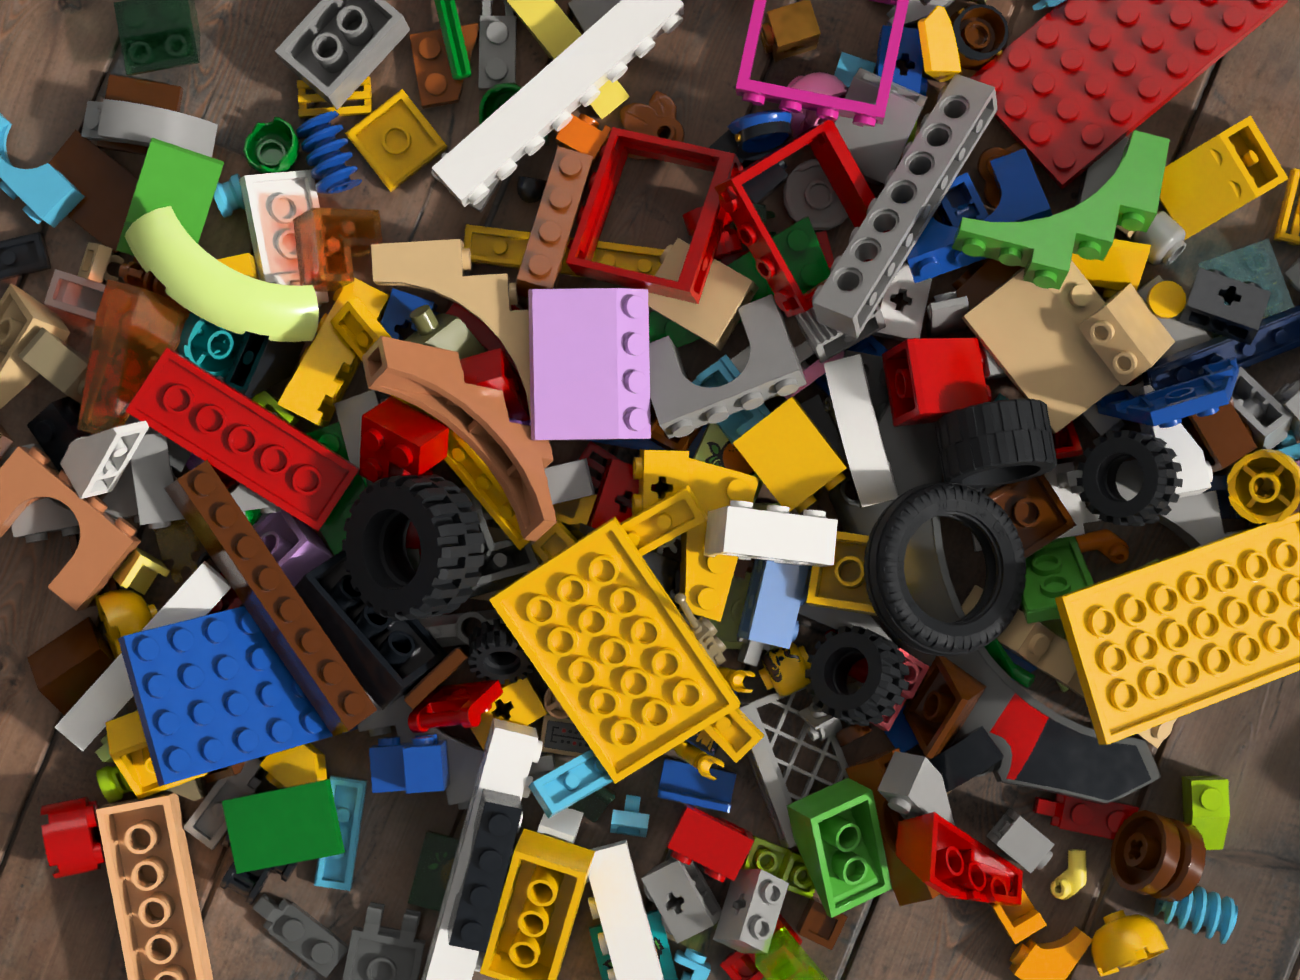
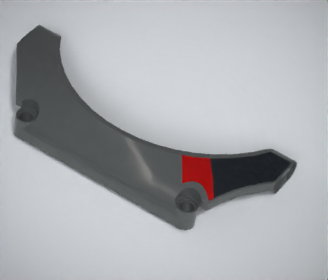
M888 399L877 423L887 460L890 462L898 496L920 485L941 482L943 471L935 430L936 422L894 427ZM850 473L845 476L846 478L829 491V499L845 532L869 536L879 516L894 500L862 507L852 474ZM846 483L855 489L854 500L849 499L845 494ZM936 516L923 523L911 537L905 553L904 573L907 587L916 604L929 616L950 623L961 619L965 614L950 579L943 551L940 516ZM890 632L894 643L898 646L897 648L908 652L930 668L936 655L915 650L901 642ZM985 647L964 655L944 656L986 686L985 691L951 745L960 737L983 726L1004 755L1000 761L975 777L984 776L993 771L997 782L1048 791L1101 805L1119 800L1161 777V773L1145 740L1126 737L1108 745H1099L1094 729L1061 716L1034 699L1005 673L990 656Z

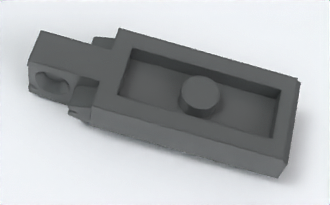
M263 894L253 906V909L266 919L263 927L269 931V934L325 978L328 977L348 951V944L294 902L290 903L283 899L278 904L268 895Z

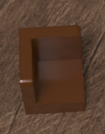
M813 896L812 899H809L796 926V930L799 935L832 950L848 916L841 913L830 918L827 916L819 899Z

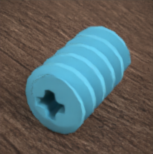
M1198 886L1181 901L1167 902L1156 899L1154 916H1157L1160 911L1164 912L1165 924H1169L1174 916L1178 917L1179 929H1183L1187 922L1190 921L1192 922L1193 934H1197L1201 927L1205 926V937L1207 939H1211L1215 932L1219 931V942L1225 944L1235 927L1238 906L1235 905L1231 897L1225 896L1221 899L1217 892L1212 891L1207 894L1203 887Z

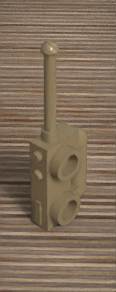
M683 593L676 594L675 602L680 605L684 612L681 615L718 668L726 660L722 653L727 648L715 635L718 632L717 629L706 617L695 618L686 602V596Z

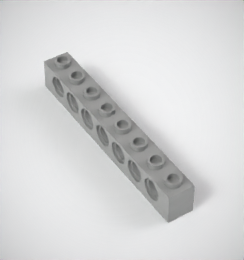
M958 74L954 75L948 86L942 87L937 98V104L930 114L927 113L922 119L920 131L914 141L908 142L905 146L901 162L896 170L892 169L887 175L884 189L879 197L874 198L870 202L867 216L861 226L855 227L852 231L849 245L843 255L836 257L828 279L824 285L817 287L813 295L812 305L814 306L818 323L852 337H859L997 112L995 87Z

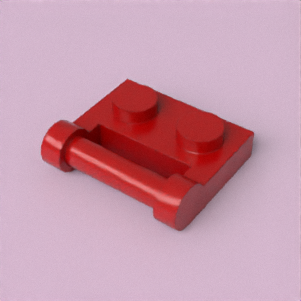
M499 680L439 686L409 714V729L413 733H423L428 731L429 728L462 725L464 728L479 726L481 714L490 710L492 703L503 694Z

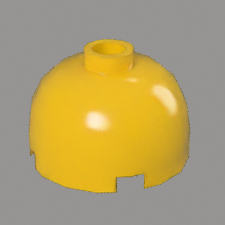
M1260 449L1248 453L1234 464L1227 477L1228 498L1231 506L1241 517L1252 523L1281 522L1291 515L1300 503V467L1292 457L1279 450Z
M119 589L95 597L101 622L103 621L107 632L105 633L107 641L116 659L122 653L118 638L141 632L158 611L155 604L147 606L143 597L132 590Z
M1119 910L1103 917L1105 925L1096 930L1091 943L1093 962L1100 977L1119 972L1118 967L1125 968L1138 965L1169 949L1161 931L1153 921L1140 914L1126 916L1124 910Z

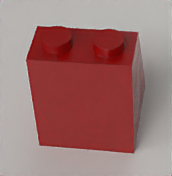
M978 338L906 339L882 354L894 427L936 422L943 415L971 405L991 402L992 400L991 390L985 383L983 371L985 367V354L982 348H979Z

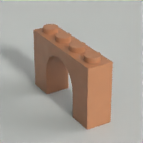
M18 446L0 468V538L25 508L37 500L54 498L67 505L76 516L79 524V544L72 558L49 584L48 588L76 611L85 610L140 544L141 540L134 536L137 530L122 517H118L115 520L105 512L108 506L97 496L80 499L64 470L58 473L49 466L48 463L51 459L43 451L35 446L31 449Z

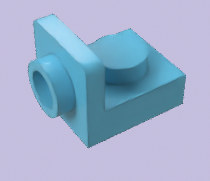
M686 948L685 952L677 949L674 961L692 969L690 973L684 971L680 980H707L711 971L710 963L705 962L707 956L691 948Z

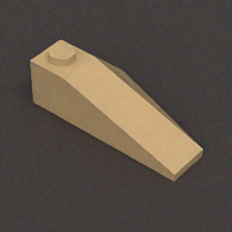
M13 284L9 285L0 300V409L40 374L18 356L39 330L43 327L65 343H67L68 336L71 333L58 314Z

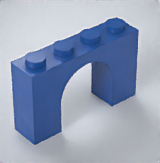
M1025 148L990 161L1001 200L994 212L983 221L1024 222L1052 216L1050 205ZM932 217L906 260L914 282L918 283L986 259V257H972L962 251L952 249L958 227L944 225Z

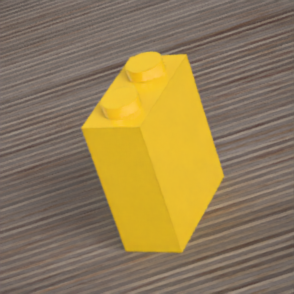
M795 397L789 398L733 442L780 505L790 507L789 512L793 509H796L799 514L803 512V510L817 501L813 496L815 492L823 486L830 491L846 478L842 471L849 467Z

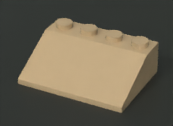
M1072 260L1069 272L1060 290L1040 288L1034 283L1023 281L1025 267H1022L961 317L1025 399L1041 400L1047 404L1053 434L1060 431L1120 385L1119 381L1078 328L1083 321L1096 313L1106 303Z

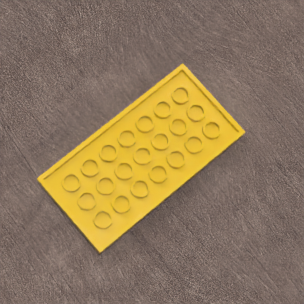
M1300 511L1293 512L1281 522L1263 523L1055 598L1099 745L1111 744L1300 670Z

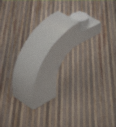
M103 99V102H87L81 137L90 140L128 143L149 147L151 138H155L212 157L218 124L159 107Z

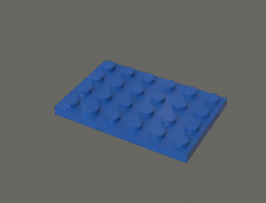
M245 606L118 638L159 786L333 736ZM356 725V726H355L354 728H352L350 731L359 729V728H358V725Z

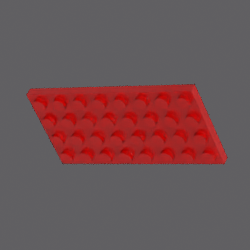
M1066 0L1053 8L1006 47L999 56L994 57L970 77V79L995 87L998 110L994 117L1026 149L1027 153L1061 189H1064L1283 7L1288 0Z

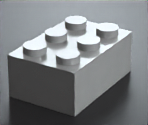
M321 0L275 52L288 69L338 110L410 31V28L404 16L385 0Z

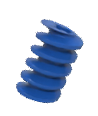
M337 111L314 116L296 130L297 137L305 139L301 143L302 151L309 153L306 157V163L309 166H315L311 170V177L315 180H320L315 185V189L318 193L322 194L343 192L358 186L362 182L361 179L351 180L349 177L358 168L357 166L345 165V162L353 157V153L340 151V148L348 143V139L336 138L335 136L344 129L343 125L340 124L331 125L330 121L339 115Z

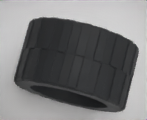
M1019 398L971 405L945 414L935 423L944 482L959 483L972 488L995 487L1044 475L1057 466L1047 404L1041 400Z

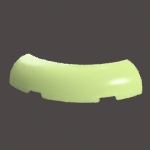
M171 206L158 208L144 214L133 222L124 237L141 267L147 273L151 271L166 287L165 292L168 296L200 318L242 335L247 331L269 336L268 339L270 341L301 342L314 339L318 328L319 309L313 285L294 286L269 283L244 275L226 266L207 253L192 239L177 219Z

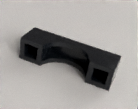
M483 789L474 823L471 851L461 888L458 894H456L447 928L448 942L451 946L486 953L523 810L520 796Z

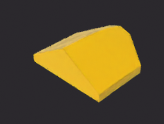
M936 6L926 18L918 21V30L925 73L939 82H945L954 77L955 74H959L961 66L950 18L945 7Z

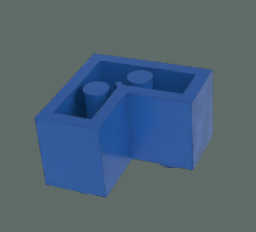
M437 734L415 735V738H411L412 742L401 743L400 737L378 738V745H373L369 748L372 793L406 791V794L444 791L450 785L447 739L438 740Z

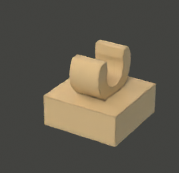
M88 242L77 276L98 283H102V280L116 283L118 278L108 274L107 266L111 262L123 264L124 259L118 255H112V248Z

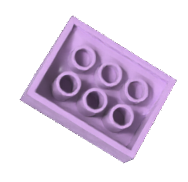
M529 289L531 440L651 439L648 289Z

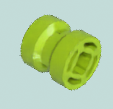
M105 766L96 770L99 787L110 804L122 799L123 795L129 791L134 793L117 766Z

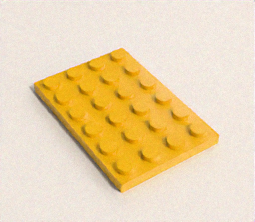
M616 517L501 589L489 599L615 784L740 707L741 702L702 644L696 639L689 625Z

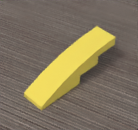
M506 0L552 60L582 35L554 0ZM608 80L598 89L601 92L600 95L589 106L600 119H603L630 96L618 80L613 83Z

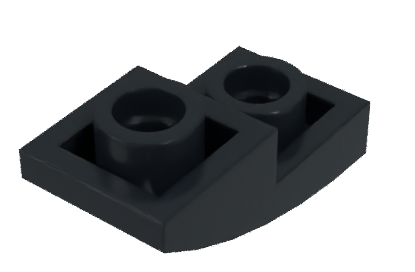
M981 726L957 739L951 746L941 751L934 758L927 759L941 773L947 793L1000 761L1004 755L984 727Z

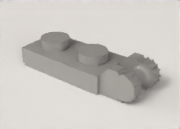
M482 0V15H480L479 90H489L499 83L514 82L516 84L517 17L514 16V11L506 0H504L505 16H492L493 0Z

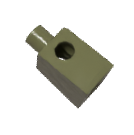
M429 305L420 306L411 312L410 318L417 331L404 341L456 351L459 354V359L487 352L457 316L444 313L435 316Z

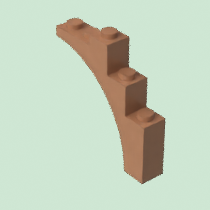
M380 336L362 356L368 388L396 396L423 409L461 437L484 461L503 488L515 512L523 540L537 541L557 523L548 480L544 470L554 460L549 440H531V426L509 422L508 410L502 390L465 383L458 352Z

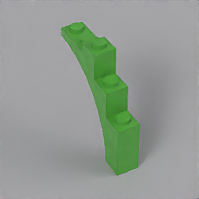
M1133 130L1114 175L1095 194L1080 204L1050 217L1024 222H989L962 217L954 236L952 249L962 251L972 257L982 256L994 259L1007 266L1025 267L1023 281L1034 283L1040 288L1060 290L1069 272L1072 253L1078 254L1084 259L1104 261L1113 244L1116 225L1122 226L1129 231H1148L1158 211L1170 139Z

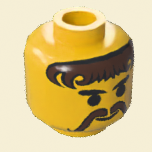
M791 642L790 649L777 647L763 655L762 662L765 668L758 670L767 690L775 688L780 696H787L811 683L810 679L805 678V670L811 669L812 663L807 662L809 656L803 645L797 647L795 643Z

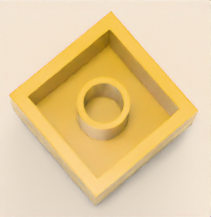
M837 531L834 565L826 567L812 566L806 603L810 606L877 616L870 602L864 577V557L869 536Z

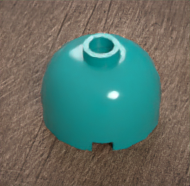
M191 312L181 325L176 346L180 355L213 376L227 377L247 331L242 335L218 327Z

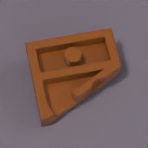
M479 23L461 25L469 63H471L473 49L477 37H479ZM441 29L409 34L422 108L458 103L463 90L464 79L454 80L452 78Z

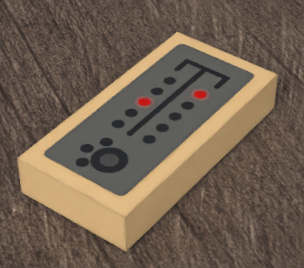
M549 714L544 716L540 741L543 742L541 752L578 757L591 749L570 718L557 719Z

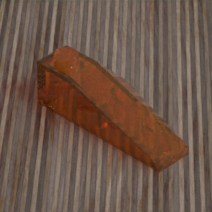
M107 280L96 314L78 430L97 434L124 425L130 414L125 412L126 407L166 346L174 351L178 347L181 332L190 314L189 310L175 300L146 289Z

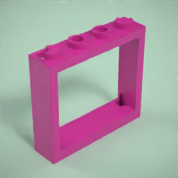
M754 0L736 84V95L743 96L742 101L752 102L753 105L763 106L765 101L779 104V109L791 113H801L802 108L816 111V117L836 121L838 116L852 118V123L861 127L863 125L875 127V123L883 125L909 0H869L896 6L875 105L750 80L767 0Z

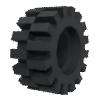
M493 619V625L486 621L481 623V628L476 626L473 629V634L469 636L468 665H470L472 673L476 672L477 678L481 679L486 676V681L498 679L500 684H505V680L509 679L512 684L517 682V677L523 680L527 678V672L532 673L534 671L533 663L506 624L500 623V619Z

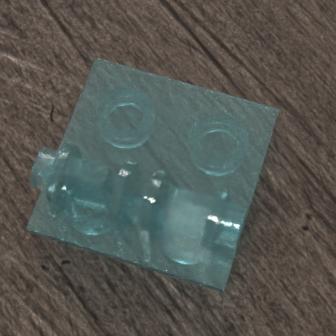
M1269 238L1198 263L1199 268L1206 270L1215 269L1223 272L1229 278L1241 282H1254L1260 285L1262 289L1270 291L1271 295L1263 318H1268L1282 311L1294 308Z

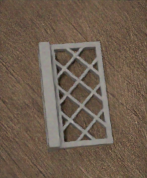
M804 687V688H802V689H800V690H798V691H796V692H799V691H801V690H804V689H806L807 687ZM774 692L749 703L741 704L738 708L765 735L746 754L781 846L791 848L796 846L793 838L787 805L793 803L792 799L798 801L808 796L814 780L831 786L842 779L849 778L845 770L848 764L835 738L836 733L826 738L821 749L803 741L807 728L810 726L806 722H804L798 739L780 731L787 713L791 712L799 716L797 713L799 711L790 707L796 692L787 695L785 704L776 700L786 696H780L777 692ZM769 703L782 708L775 728L762 723L757 708ZM765 730L772 732L770 740L768 739ZM778 735L796 743L788 762L776 758L772 750ZM829 744L831 746L833 754L827 752ZM801 746L819 753L811 773L793 765ZM824 756L836 761L839 767L834 783L816 776ZM778 764L785 766L783 774L781 773ZM791 770L809 777L801 797L790 793L785 784Z

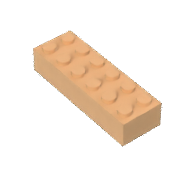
M167 792L151 795L140 800L135 798L109 803L96 809L128 980H213L187 838L183 829L184 823L179 796L175 793Z

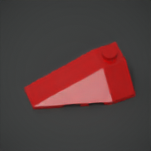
M935 812L898 822L895 843L896 857L923 883L948 898L1011 906L1021 905L1023 877L1021 869Z

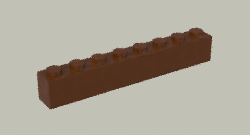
M208 460L164 488L332 735L336 736L350 731L377 711V708Z

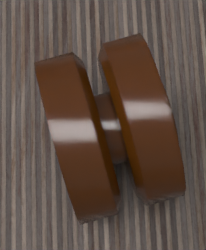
M1143 810L1133 813L1124 820L1116 832L1111 847L1110 864L1113 876L1121 887L1167 902L1181 901L1191 894L1199 883L1205 867L1206 848L1201 833L1194 825Z

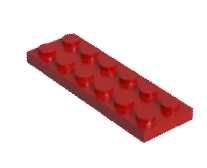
M166 346L125 409V412L140 421L146 420L149 427L202 460H208L210 465L317 531L320 530L359 471V467L168 346Z

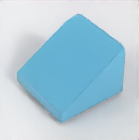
M842 52L834 76L841 80L849 89L853 77L859 68L873 73L876 63Z

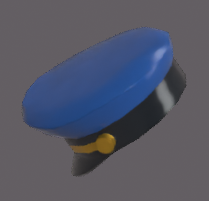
M771 110L748 114L733 120L727 126L735 135L738 145L737 155L744 160L761 159L785 144L793 135L790 125L792 114L785 110Z

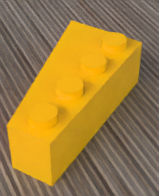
M351 275L347 282L341 281L333 296L335 303L329 314L325 313L321 318L316 331V337L312 344L305 349L296 372L286 385L277 403L281 407L322 427L329 425L336 412L334 403L342 400L362 361L330 323V320L348 300L358 296L381 324L390 295Z
M689 458L688 485L707 516L708 511L730 506V501L732 500L753 503L759 477ZM706 520L681 534L679 593H683L686 596V602L694 615L704 616L721 622L738 557L727 555L704 556Z

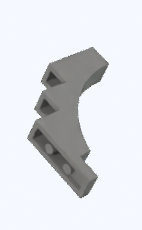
M1138 460L1123 462L1116 474L1117 489L1120 495L1128 501L1139 493L1144 481L1143 469ZM1075 470L1056 474L1058 488L1071 487L1072 494L1084 492L1083 487L1077 486L1076 479L1082 478L1083 471ZM1216 490L1181 497L1177 503L1169 502L1168 506L1172 510L1167 515H1158L1160 519L1158 522L1178 535L1191 549L1246 530L1242 529L1224 533Z

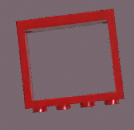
M832 120L823 121L809 128L714 187L719 195V202L722 208L731 216L737 227L740 240L749 248L756 261V268L759 274L767 280L774 293L777 306L785 312L787 318L804 313L814 307L812 305L813 295L817 287L824 285L826 280L806 293H802L742 184L809 144L854 227H860L867 216L868 206L875 196Z
M612 127L606 146L602 145L601 161L598 170L590 178V193L586 205L582 206L579 210L577 217L578 228L574 240H570L567 245L570 252L566 263L578 276L632 289H648L649 293L699 304L728 216V212L722 208L719 202V195L714 187L743 170V166L734 153ZM628 154L714 172L678 282L592 261Z

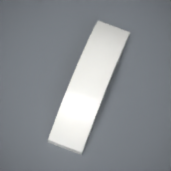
M861 354L824 363L840 436L862 507L896 499L899 496L870 397V387Z

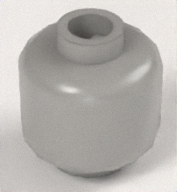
M1164 211L1157 212L1147 232L1135 231L1131 242L1151 245L1147 261L1152 265L1171 264L1187 245L1184 242L1185 230Z

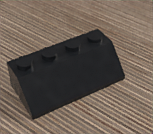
M341 551L305 574L294 588L357 681L378 706L384 710L406 694L448 654L418 619L396 621L389 617L384 618L374 612L373 607H368L359 598L361 593L356 592L350 583L352 576L350 572H346L344 561L347 560L346 551Z

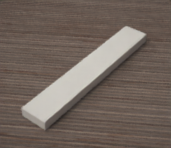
M204 561L141 631L206 616L230 590V584ZM122 653L55 726L60 733L82 751L106 727L105 722L112 720L134 696Z

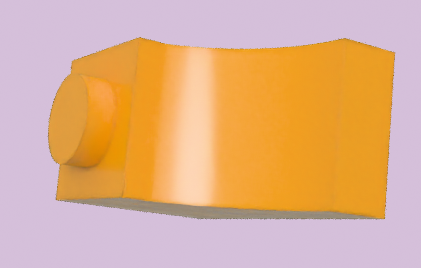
M1076 926L1067 935L1054 942L1036 943L1029 939L1026 945L1021 943L1014 950L1010 957L1012 965L1009 969L1021 980H1065L1093 939Z

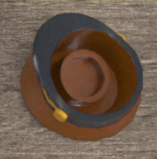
M986 4L966 6L950 17L962 68L980 70L994 57L999 56L1005 49L1009 33L1007 21L1002 13L993 6Z

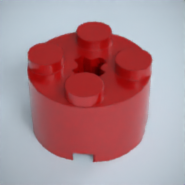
M86 796L41 806V815L48 814L49 824L41 825L49 866L57 865L58 867L52 874L55 879L101 869V863H105L101 837L97 836L96 831L98 826L96 809L99 808L97 800L89 801Z

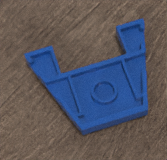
M1236 357L1202 366L1204 372L1202 377L1133 397L1127 389L1106 395L1096 402L1098 413L1150 426L1159 425L1160 428L1176 426L1182 422L1181 418L1196 414L1198 417L1215 414L1219 411L1220 406L1227 405L1230 402L1239 374Z

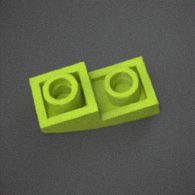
M753 835L754 843L741 869H762L788 882V891L812 899L815 886L801 854Z

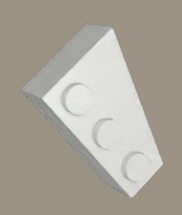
M732 500L730 501V506L708 511L704 556L727 555L739 557L741 560H751L752 558L783 564L815 567L834 565L838 520L826 518V512L819 510H803V515L789 514L790 507L767 505V511L753 509L752 502Z

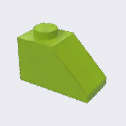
M1219 775L1182 777L1184 822L1194 825L1203 837L1206 850H1222L1230 819L1228 779Z

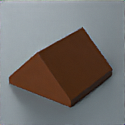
M87 617L27 658L38 690L64 716L115 660L111 648L90 617Z
M936 656L913 699L909 700L903 710V714L925 757L931 759L951 745L986 689L984 684L944 656Z

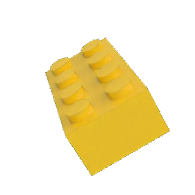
M525 828L523 829L512 856L480 974L498 980H557L595 851Z

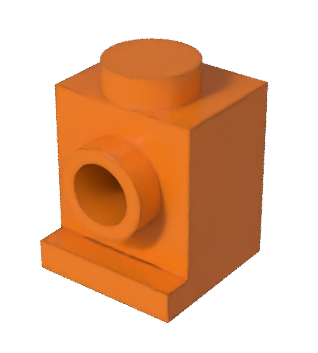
M580 113L579 117L571 114L573 116L572 120L558 132L555 129L553 130V132L557 133L555 138L556 144L566 149L593 156L592 165L595 166L600 157L602 145L606 146L612 128L605 125L601 131L597 129L599 123L591 117Z

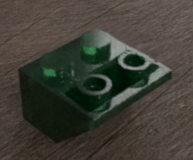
M125 0L114 2L127 76L200 63L201 35L194 0Z

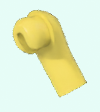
M1068 850V869L1060 874L1050 885L1051 894L1055 898L1067 900L1085 886L1087 881L1086 850Z

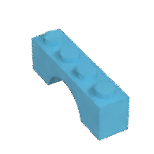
M0 113V178L2 179L0 188L13 200L19 196L26 203L22 210L37 224L45 221L55 228L85 196L49 163L33 169L14 167L8 158L6 149L7 136L12 124Z

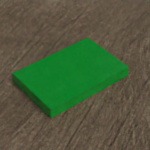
M330 779L229 798L222 801L236 874L339 855L345 852Z

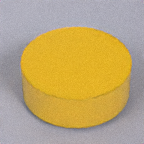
M1162 281L1149 290L1146 303L1156 317L1169 319L1178 315L1184 309L1186 295L1179 284L1173 281Z

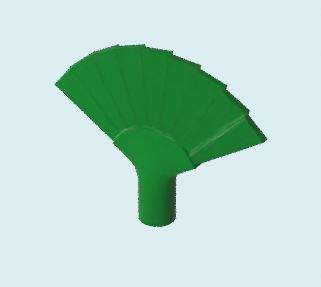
M997 638L984 646L990 656L1009 677L1026 688L1032 685L1036 676L1013 663Z

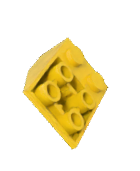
M1250 115L1167 165L1164 171L1159 200L1167 214L1185 230L1186 236L1184 240L1289 178Z

